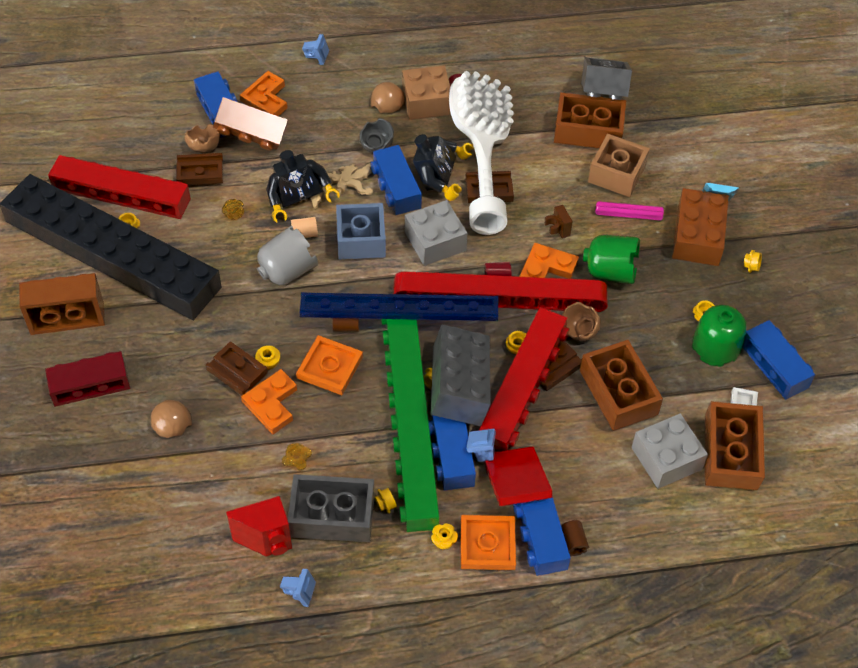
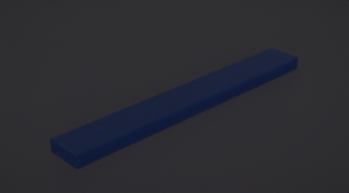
M301 292L300 317L498 321V296Z

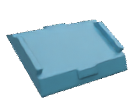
M706 183L702 191L729 195V200H731L739 188Z

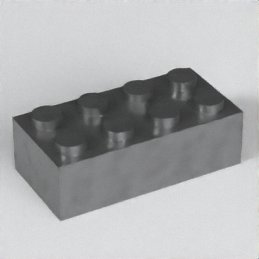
M441 325L433 345L431 415L481 426L491 405L490 336L457 327Z

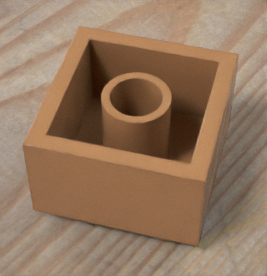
M445 65L402 70V91L409 120L451 115L449 105L450 83Z
M607 134L591 163L588 182L631 197L646 167L650 148Z

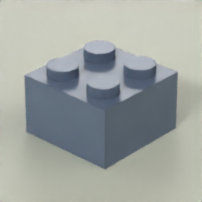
M383 203L336 205L339 259L386 257Z

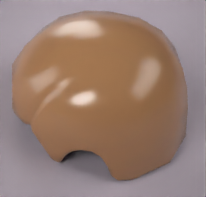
M383 82L377 85L371 94V107L375 106L380 113L399 111L404 104V93L394 83Z
M197 124L191 130L186 131L184 139L191 150L199 153H209L217 147L221 134L217 132V129L213 128V124H208L205 129H201Z
M577 302L568 306L562 313V316L568 318L567 328H570L568 336L574 340H590L600 330L601 319L593 307Z
M166 400L161 402L151 413V427L161 437L172 438L174 436H182L184 430L192 425L190 411L179 401Z

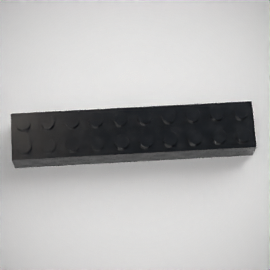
M29 174L0 202L5 222L193 321L222 288L219 270L32 174Z

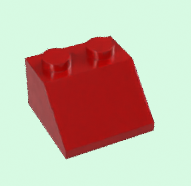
M280 496L226 512L234 542L264 556L282 555L287 550L292 549L289 523Z

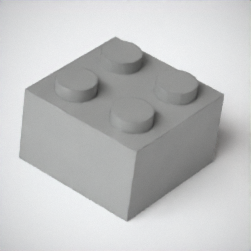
M447 200L405 214V234L424 266L466 251L468 233Z
M681 413L637 431L631 447L657 489L701 471L708 456Z

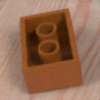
M560 92L554 143L600 148L607 134L622 138L626 100Z
M682 189L678 204L672 259L719 266L725 244L729 195Z
M95 273L19 282L20 309L30 335L105 326L104 301Z
M629 340L583 354L580 372L613 431L659 415L663 398Z
M710 402L705 413V451L708 454L705 461L706 486L748 490L759 489L765 478L763 406Z

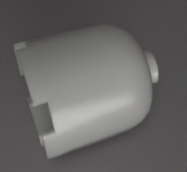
M290 226L259 249L257 259L260 267L257 270L264 280L269 278L274 284L286 285L318 265L316 255L310 256L307 250L310 244L297 228L294 230L293 226Z

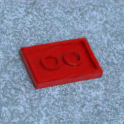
M534 446L494 452V460L483 461L499 506L553 498L552 488Z

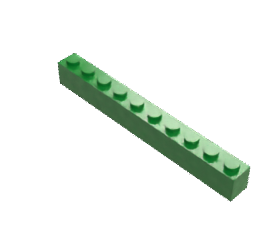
M414 298L385 300V310L381 311V323L387 327V330L383 331V344L389 347V351H385V364L391 367V372H387L388 387H393V393H389L390 408H395V415H391L392 430H397V437H393L394 453L399 452V460H395L396 476L401 475L402 483H397L398 499H404V506L400 507L401 523L406 522L407 532L430 531L436 525H439V510Z

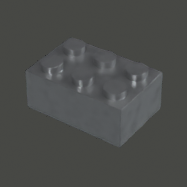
M585 57L581 80L583 91L587 92V96L600 97L601 94H606L611 99L622 100L623 96L628 97L632 69L628 62Z
M293 474L288 513L291 538L370 542L375 495L374 479Z

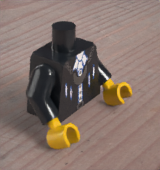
M425 134L417 136L414 140L417 150L413 164L427 191L435 190L439 193L442 191L447 200H455L462 191L461 187L458 184H452L450 187H447L456 160L455 152L461 160H465L472 156L468 151L474 148L473 145L465 143L459 147L457 143L445 140L440 136L427 137Z
M285 150L280 154L281 162L273 165V174L270 175L266 187L270 206L274 208L272 219L277 222L276 214L278 212H282L285 221L287 219L286 212L280 207L281 204L283 208L324 192L323 188L326 189V199L329 202L332 201L328 194L332 191L337 193L338 198L340 197L339 191L336 188H332V181L322 165L312 159L306 160L303 154L294 156L291 150Z

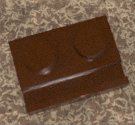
M222 153L177 155L176 181L188 185L222 184Z
M492 171L494 197L500 198L504 202H513L514 192L511 171ZM466 172L465 175L468 203H472L480 198L478 172Z
M231 341L213 357L210 363L207 362L205 364L207 371L241 396L249 388L252 389L268 373L266 366Z
M560 342L558 346L560 349L559 355L555 363L550 362L548 366L550 373L546 382H541L546 391L556 386L581 367L582 359L577 356V353L566 342Z

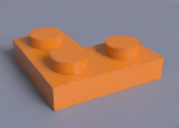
M267 71L239 95L240 101L247 106L279 116L287 109V102L275 95L285 87V81Z
M534 243L519 277L546 278L549 272L571 279L578 264L579 256Z
M280 369L242 395L241 399L245 406L273 435L293 421L292 414L280 402L297 391V384Z

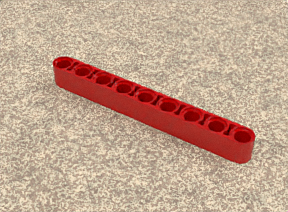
M407 271L399 272L394 277L393 299L414 298L415 304L539 310L542 307L547 310L564 311L568 306L581 302L586 306L593 307L597 312H602L608 307L607 284L600 280Z

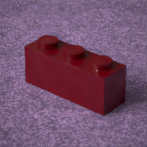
M121 351L109 352L101 356L83 358L79 361L45 368L49 394L55 407L130 389L126 365Z

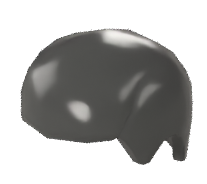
M378 118L375 122H367L360 131V143L366 151L371 153L388 148L393 143L394 129L390 122L383 118Z

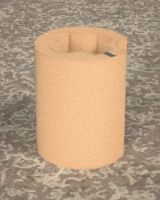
M315 217L291 220L293 229L297 228L305 238L318 237Z

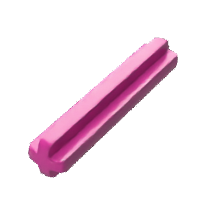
M598 201L595 213L604 216L662 220L664 208Z

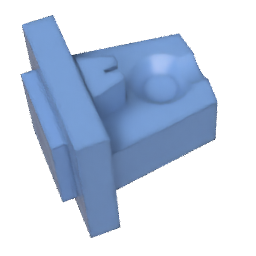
M319 34L316 41L304 42L302 47L306 58L318 59L319 64L324 65L329 48L323 34Z
M495 429L469 432L466 449L468 453L474 452L478 462L494 460Z
M302 569L299 577H283L280 588L283 589L285 594L293 595V598L299 600L304 607H309L316 581L308 569Z

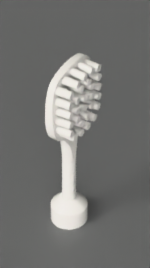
M465 71L461 77L454 80L450 87V112L455 126L472 141L477 158L480 198L474 200L469 206L470 226L472 230L479 234L491 235L502 231L507 225L506 204L500 198L494 197L491 156L494 144L504 142L509 134L510 126L514 122L511 118L514 114L511 110L513 104L510 102L512 96L508 94L511 89L509 86H505L499 91L497 89L501 82L498 79H495L493 83L488 85L487 83L490 80L488 75H484L478 81L480 77L478 72L475 71L470 76V73Z

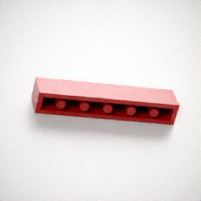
M59 155L48 174L51 185L69 194L180 220L191 200L188 184L180 181L167 180L158 176L145 175L136 171L132 172L117 167L101 165L96 162L79 160L74 157Z
M542 307L539 308L479 429H495L494 449L506 451L509 450L510 446L514 447L520 435V432L517 431L521 424H526L530 415L528 408L531 403L535 404L539 397L540 390L538 387L541 382L545 383L549 376L550 369H548L550 362L555 363L560 352L558 346L561 341H566L570 328H567V317Z

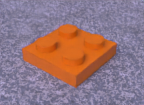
M318 335L296 372L297 379L343 395L363 358V351Z
M461 515V569L515 570V516Z

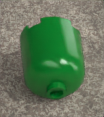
M598 235L591 241L589 248L585 247L583 262H587L588 271L594 278L634 284L637 268H634L633 262L634 257L639 258L640 239L633 236Z
M729 305L712 306L703 313L692 339V348L701 356L700 360L711 366L722 367L724 363L737 360L746 336V320L736 308Z

